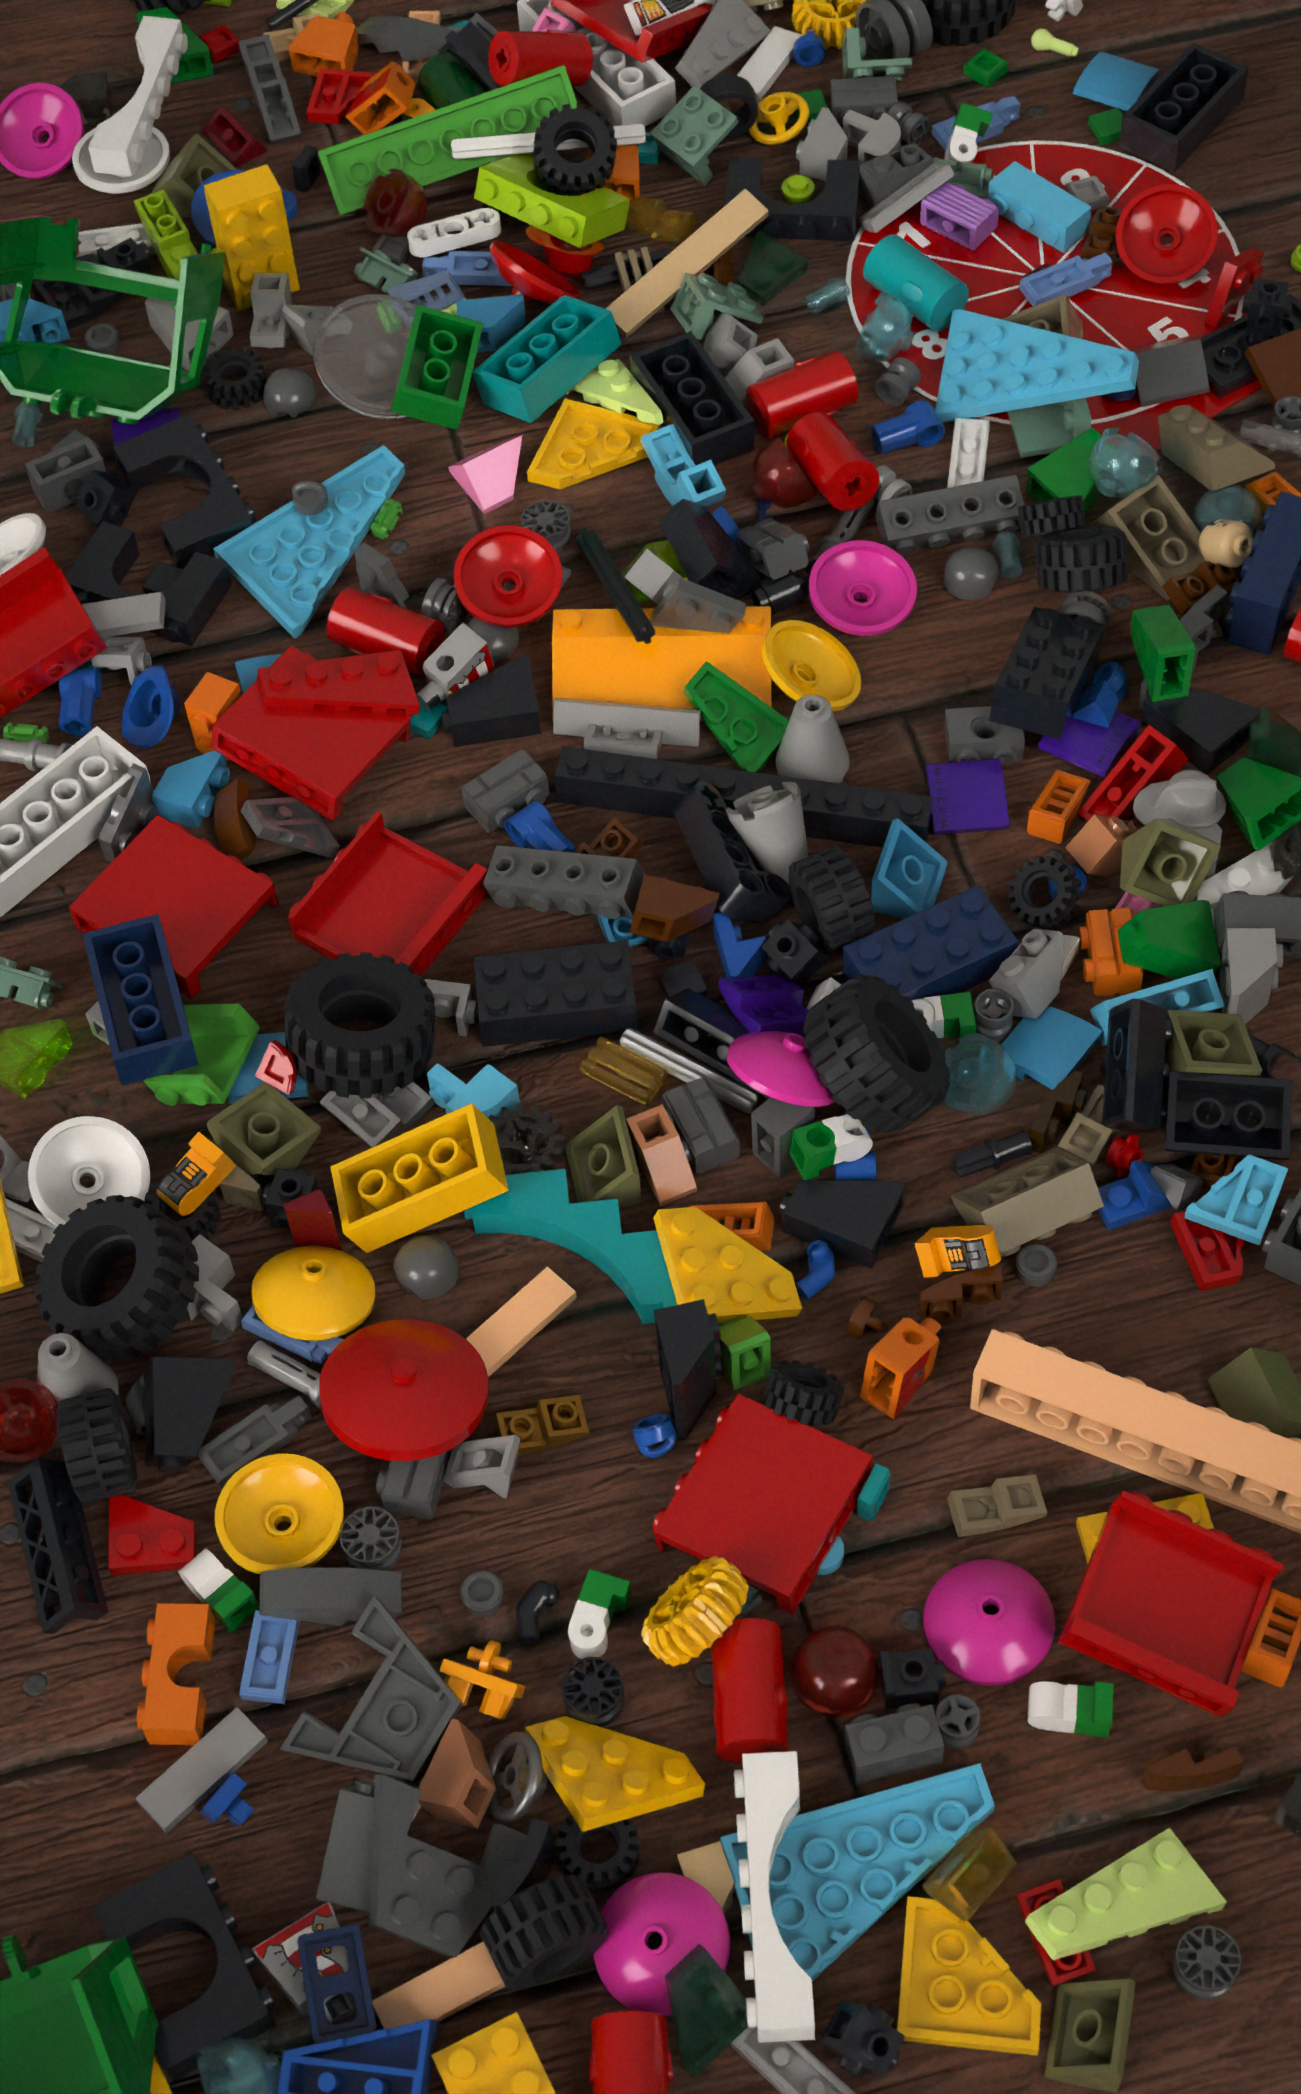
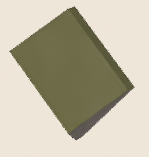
M616 1105L564 1145L578 1203L618 1198L619 1208L642 1203L639 1172L623 1107Z
M1251 1347L1207 1379L1206 1383L1218 1408L1226 1412L1229 1417L1245 1423H1259L1267 1427L1270 1432L1285 1438L1301 1435V1386L1285 1353Z
M1131 1979L1058 1984L1044 2077L1054 2081L1118 2093L1124 2072L1135 1981Z

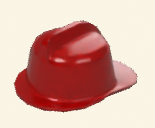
M534 226L527 227L526 230L528 238L544 246L548 265L565 277L581 279V273L591 269L594 254H598L604 249V245L599 241L578 248Z

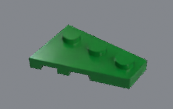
M706 661L686 684L683 694L695 710L701 711L700 717L741 771L759 773L778 750L789 720Z

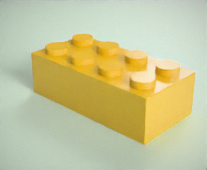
M268 164L203 185L216 247L225 251L224 285L237 310L240 311L252 306L250 293L255 273H288L291 293L300 290L282 190Z
M473 1103L330 1166L343 1234L366 1253L509 1191L494 1124Z
M517 2012L431 2055L448 2094H556Z

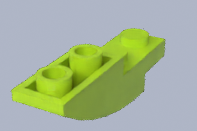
M165 190L134 200V205L167 276L179 279L181 258L198 255L190 240L188 229Z

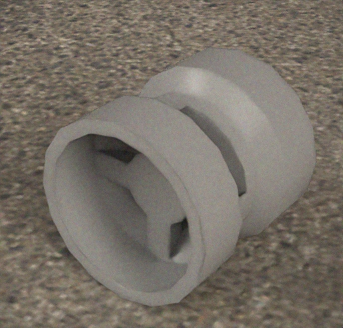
M886 465L876 468L879 472V484L876 493L872 497L873 500L882 501L912 495L913 488L903 479H897L892 469Z

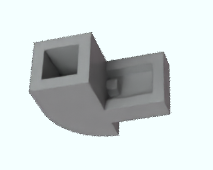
M849 110L843 117V131L848 137V145L858 148V161H861V164L877 156L900 149L901 129L898 122L892 116L883 113L878 120Z
M255 273L250 293L254 313L250 331L251 347H264L267 349L285 347L286 338L291 337L289 327L282 312L284 304L292 305L288 273Z
M199 1234L191 1242L195 1245L198 1254V1261L194 1263L199 1266V1281L194 1282L193 1287L197 1289L194 1303L189 1302L186 1311L189 1313L187 1318L192 1321L201 1312L212 1324L218 1326L221 1323L233 1332L241 1323L243 1317L238 1301L222 1290L235 1276L230 1256Z

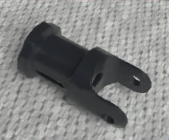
M1246 1027L1262 1069L1260 1076L1276 1079L1273 1077L1272 1070L1277 1060L1283 1055H1287L1301 1063V1059L1293 1052L1275 1042L1268 1044L1250 1034L1251 1030Z

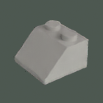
M1275 928L1226 929L1220 959L1221 967L1218 969L1219 990L1225 1005L1221 1008V1013L1240 1014L1244 1024L1249 1022L1268 1005L1271 989H1277L1278 968L1283 966V945L1276 944Z

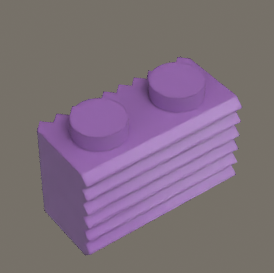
M946 181L927 195L925 199L923 198L921 202L920 223L922 226L926 225L928 229L931 228L933 232L937 231L938 234L948 237L949 240L953 239L955 243L958 242L960 246L964 245L965 248H970L971 251H974L997 228L999 207L995 206L987 198L981 199L969 193L962 185H953Z

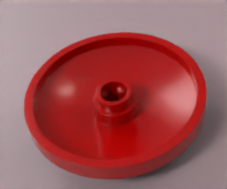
M413 1319L389 1320L369 1325L354 1332L334 1348L324 1363L320 1375V1405L323 1417L332 1432L354 1450L367 1456L388 1461L422 1460L453 1449L475 1431L487 1408L488 1374L484 1361L478 1351L469 1341L455 1331L428 1321Z

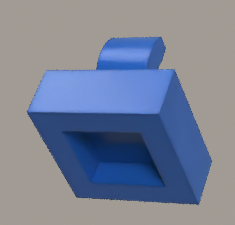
M233 1772L199 1813L212 1824L224 1813L234 1824L240 1827L254 1811L248 1803L237 1796L247 1783Z

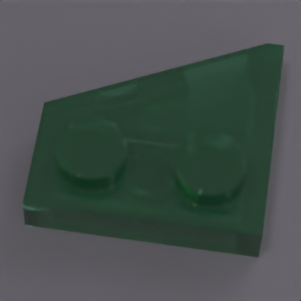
M759 231L754 239L738 285L747 291L746 295L749 298L765 306L808 270V260L762 231Z
M700 1944L665 1975L682 2068L692 2079L748 2027L746 1998L709 1952Z

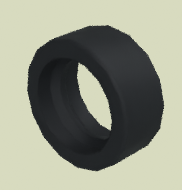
M728 74L712 78L699 88L716 102L727 98H736L744 101V105L738 111L732 113L737 117L738 124L724 139L737 137L747 132L754 125L758 117V104L754 89L749 81L741 76Z

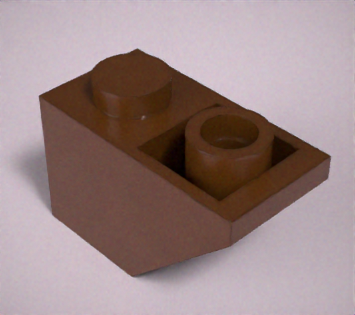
M644 874L629 933L668 942L710 922L719 893L709 891L700 886H690L670 881L664 877Z

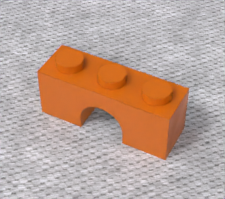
M157 1603L155 1619H149L147 1642L148 1645H152L150 1660H144L142 1667L143 1687H147L145 1702H139L137 1727L143 1730L151 1745H195L203 1738L207 1703L200 1687H182L176 1685L174 1681L178 1671L186 1664L195 1661H211L216 1620L209 1604Z

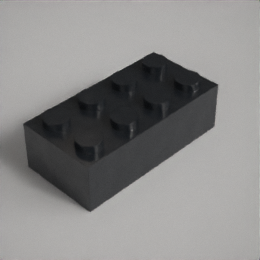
M1192 43L1122 116L1119 146L1175 172L1244 99L1249 67L1196 43Z
M692 331L630 355L631 374L662 412L663 423L661 428L674 424L695 465L709 460L712 461L713 465H717L755 449L754 419Z
M1034 607L995 683L989 721L1061 740L1098 662L1105 624L1093 622L1085 617L1077 618L1058 613L1050 608Z
M628 940L474 957L478 1015L483 1047L625 1032L628 1028L638 1030Z

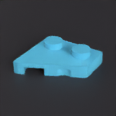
M1248 1155L1235 1166L1234 1171L1228 1176H1223L1212 1185L1211 1190L1196 1203L1192 1202L1187 1207L1184 1218L1260 1245L1288 1168Z

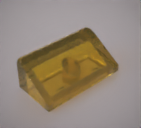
M987 1827L971 1832L922 1887L931 1897L962 1921H967L1017 1865V1862L993 1827Z

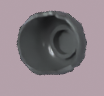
M280 368L270 375L264 386L263 405L274 417L280 412H285L294 418L298 414L308 411L316 401V384L306 372L298 369Z
M968 546L955 550L947 559L943 574V585L948 593L959 599L971 601L988 597L998 579L999 567L995 557L979 547Z
M474 616L467 624L471 630L488 643L493 663H496L497 660L509 658L518 647V627H496L486 624Z
M436 1236L413 1237L400 1247L393 1261L394 1272L401 1286L404 1289L407 1288L413 1291L422 1300H429L446 1294L455 1286L460 1274L458 1261L453 1250L444 1240Z

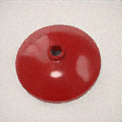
M1177 184L1156 185L1138 193L1123 209L1116 227L1117 250L1126 268L1139 279L1156 285L1178 284L1197 275L1213 256L1218 238L1217 220L1209 203L1196 191ZM1165 237H1170L1173 243L1169 246H1164L1161 244V240Z
M494 240L490 245L491 257L500 275L514 287L511 291L512 294H523L525 302H529L532 298L540 302L553 304L563 295L575 299L580 295V291L572 282L531 254L499 240Z
M496 526L478 533L462 548L455 563L454 584L462 605L478 620L496 627H520L538 620L553 607L562 587V566L553 546L540 534L520 526ZM510 583L515 588L508 591L503 589V586Z

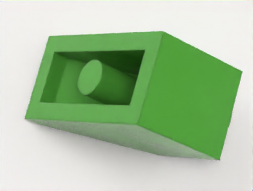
M751 1316L742 1320L731 1319L719 1326L721 1338H718L722 1357L719 1359L732 1390H737L769 1377L771 1370V1341L768 1332Z

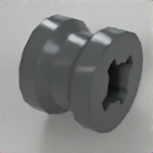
M1285 396L1275 404V416L1271 428L1273 433L1282 440H1297L1301 438V398L1298 396Z
M959 1694L950 1695L943 1699L937 1707L935 1716L944 1745L955 1750L964 1749L972 1745L977 1738L981 1718L976 1703L969 1697ZM948 1724H952V1725H954V1726H957V1727H958V1730L955 1729V1728H953V1727H951V1726L948 1727Z

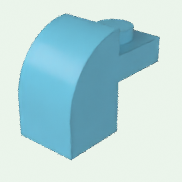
M438 1063L427 1072L430 1088L429 1095L437 1105L446 1108V1114L473 1103L496 1128L520 1106L517 1084L489 1064L467 1084Z

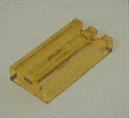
M600 1036L596 1042V1048H592L589 1051L588 1059H583L581 1062L580 1072L647 1106L667 1079V1070ZM597 1062L616 1071L618 1075L628 1080L632 1079L635 1082L647 1087L648 1089L645 1091L633 1085L632 1083L596 1066Z

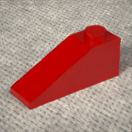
M1148 725L1077 814L1087 822L1094 814L1106 817L1116 816L1121 820H1127L1134 814V799L1139 792L1150 784L1169 781L1173 775L1181 770L1189 758L1175 743Z

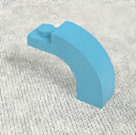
M674 424L642 436L641 444L656 471L654 478L672 506L682 499L706 507L723 500L726 489L712 461L709 460L695 465Z

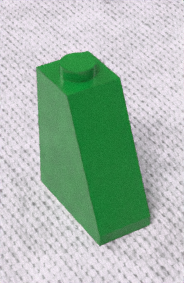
M167 7L136 13L139 26L143 16L179 19ZM181 21L183 34L187 35L188 45L186 53H182L180 57L178 73L173 75L170 83L214 75L208 46Z
M1091 428L1029 467L1027 470L1026 492L1037 502L1082 495L1086 517L1113 473L1116 448L1107 437H1103L1094 428Z
M1170 605L1133 610L1130 636L1152 702L1189 696L1196 648Z
M1242 757L1216 776L1220 792L1223 794L1226 802L1227 811L1254 849L1261 850L1301 820V777Z
M1199 900L1142 910L1118 929L1123 963L1174 979H1180L1210 969L1214 972L1221 967L1209 901Z

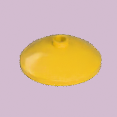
M787 620L775 624L764 637L762 656L766 669L774 683L794 701L797 702L802 697L808 695H818L829 701L833 711H839L847 708L857 698L861 689V676L858 666L845 646L827 631L804 621Z
M302 1246L275 1255L260 1267L252 1283V1304L258 1317L274 1331L300 1340H327L353 1331L368 1318L375 1302V1283L371 1273L364 1264L350 1254L325 1246Z
M296 1454L268 1455L240 1468L223 1487L215 1509L216 1532L225 1552L238 1565L256 1574H261L263 1571L309 1568L331 1550L340 1535L344 1521L343 1498L333 1476L319 1463ZM280 1523H291L287 1530H277Z

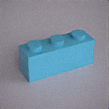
M1016 161L989 182L988 199L995 206L999 207L998 214L1062 253H1065L1089 232L1091 206Z
M1210 969L1103 1001L1090 1009L1095 1026L1103 1030L1102 1039L1100 1040L1103 1047L1107 1045L1109 1010L1128 1000L1141 999L1167 1010L1211 1013L1223 1008L1225 1005L1213 970Z

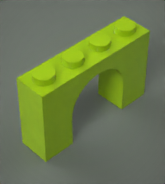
M532 153L511 155L479 167L474 196L475 199L578 248L585 247L624 230L631 200L606 187L580 196H563L540 189V179L538 177V170H535Z

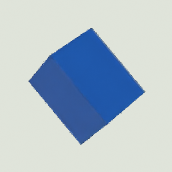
M1106 680L1083 691L1073 713V718L1102 727H1109L1119 701Z

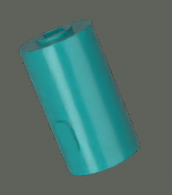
M892 234L884 237L873 247L866 258L863 267V277L866 282L934 331L939 332L947 329L951 323L953 310H964L969 298L968 286L898 235Z

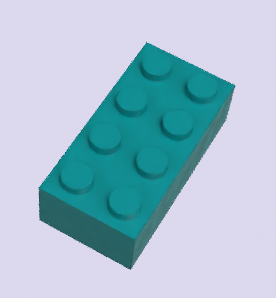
M567 295L560 297L472 372L483 405L529 423L539 418L544 411L558 399L562 398L566 392L622 345L612 311Z

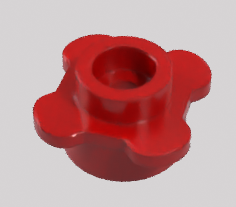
M1135 1133L1130 1134L1128 1138L1122 1136L1116 1138L1108 1150L1107 1164L1118 1170L1116 1176L1119 1179L1128 1176L1131 1162H1142L1143 1150L1139 1148V1135Z

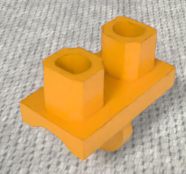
M490 1640L485 1650L470 1647L467 1659L479 1663L478 1669L454 1660L443 1659L440 1672L446 1674L444 1680L463 1702V1706L467 1705L473 1684L487 1688L479 1712L498 1719H505L514 1698L522 1699L526 1686L492 1674L494 1669L508 1673L512 1665V1660L499 1656L501 1650L500 1642Z

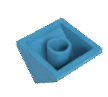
M898 818L892 820L872 878L871 902L874 912L905 919L934 906L948 861Z

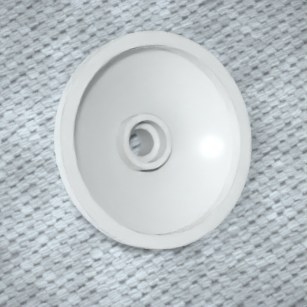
M152 126L151 139L146 141L143 148L142 161L136 165L132 177L94 172L88 148L96 130L94 128L80 139L72 156L75 173L85 185L104 193L124 194L143 189L158 179L168 166L170 150L165 136Z
M33 513L21 514L0 523V575L42 549L45 542L46 525L38 515Z
M75 1117L55 1125L42 1136L35 1146L28 1166V1186L31 1197L42 1215L55 1226L66 1224L70 1220L69 1214L78 1208L86 1209V1203L99 1198L106 1201L108 1196L122 1195L125 1198L133 1196L145 1201L144 1198L146 1193H148L150 1185L149 1162L140 1142L122 1125L102 1117ZM83 1176H89L94 1180V1185L90 1188H85L80 1184L79 1179Z

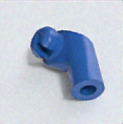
M816 1240L809 1244L807 1248L809 1274L795 1284L798 1295L805 1301H808L828 1285L835 1276L833 1251L822 1240Z

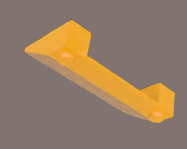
M771 606L746 607L743 618L730 633L653 626L656 634L651 637L652 642L649 644L635 640L617 609L553 610L552 720L554 719L555 698L695 710L683 694L684 687L706 661L772 708L771 677L762 656V642L771 629ZM642 608L650 621L651 614L655 608Z

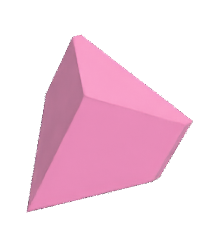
M522 435L479 451L448 467L449 472L483 514L514 500Z

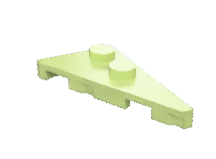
M620 359L601 362L565 393L568 395L574 390L582 393L583 399L586 402L600 404L603 408L621 414L626 409L637 412V417L640 421L656 425L663 423L662 412Z

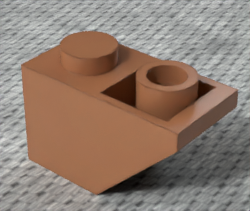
M1094 814L1065 848L1087 874L1109 877L1121 870L1122 840L1142 828L1143 825L1135 820L1126 821L1116 816L1106 817Z
M663 1104L627 1118L626 1123L634 1156L660 1206L697 1192V1186L679 1134Z
M451 1718L426 1774L420 1782L418 1789L422 1792L418 1803L437 1820L478 1829L496 1790V1786L481 1741L458 1719Z

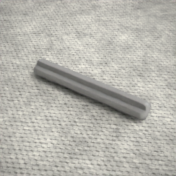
M632 1028L626 1029L619 1042L622 1050L687 1083L700 1077L706 1078L718 1099L745 1113H752L758 1105L759 1094L756 1091Z

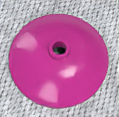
M32 83L16 89L0 104V162L3 166L19 177L38 180L60 173L72 162L73 151L77 143L84 136V121L79 106L67 92L52 84ZM50 135L48 141L43 143L44 136Z
M856 540L833 546L817 559L810 573L808 591L815 611L826 623L848 634L872 636L888 632L905 621L915 604L917 583L912 568L899 553L880 543ZM855 600H863L865 603H859Z
M781 1031L748 1033L731 1042L726 1055L727 1062L731 1070L743 1082L755 1090L774 1099L800 1106L819 1107L835 1102L827 1086L824 1087L819 1079L820 1074L817 1068H813L809 1059L811 1054L806 1049L803 1036Z
M979 1559L965 1562L952 1568L935 1583L925 1604L923 1625L928 1646L933 1650V1655L937 1660H943L945 1669L956 1677L973 1684L999 1686L1013 1683L1026 1677L1044 1661L1054 1638L1055 1614L1047 1592L1030 1573L1021 1567L1005 1561ZM992 1605L999 1612L995 1615H988L983 1611V1608Z
M660 1872L642 1875L621 1886L602 1908L600 1913L609 1928V1933L603 1943L593 1953L601 1981L611 1995L620 2003L634 2011H649L663 2016H673L697 2007L717 1988L729 1961L730 1932L722 1908L716 1899L697 1882L673 1873ZM659 1932L663 1938L662 1945L656 1950H651L648 1945V1939L651 1934Z

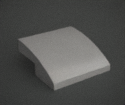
M412 1082L403 1089L399 1086L394 1088L392 1094L381 1096L380 1093L372 1094V1097L369 1099H360V1095H349V1098L338 1097L335 1091L330 1090L322 1098L320 1104L372 1148L404 1133L435 1102L430 1095Z

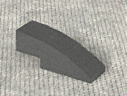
M313 1567L268 1570L260 1574V1615L342 1626L347 1620L358 1622L374 1595L381 1600L395 1619L402 1613L401 1572L361 1568Z

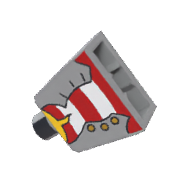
M464 623L459 625L424 662L423 670L428 684L416 694L418 702L427 711H431L440 702H443L448 707L446 696L496 670L488 643Z
M329 1901L252 1948L262 1968L303 2016L309 2015L297 1940L303 1934L340 1927ZM338 1945L323 1948L316 1953L318 1971L321 1976L329 1977L348 1971L349 1963L344 1946ZM346 1993L329 1996L324 2001L325 2014L331 2025L344 2022L355 2012V2008Z

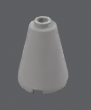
M818 695L802 697L794 706L776 754L778 776L841 784L843 777L849 770L850 757L831 704L827 699Z
M782 782L784 789L773 792L771 785L759 788L733 802L735 810L727 808L726 812L730 822L764 872L780 876L789 885V866L808 857V848L799 787L795 782Z
M58 1333L49 1336L42 1342L38 1351L36 1403L41 1416L50 1427L58 1430L57 1408L59 1401L62 1399L106 1388H111L118 1396L119 1385L114 1371L75 1337L66 1333Z

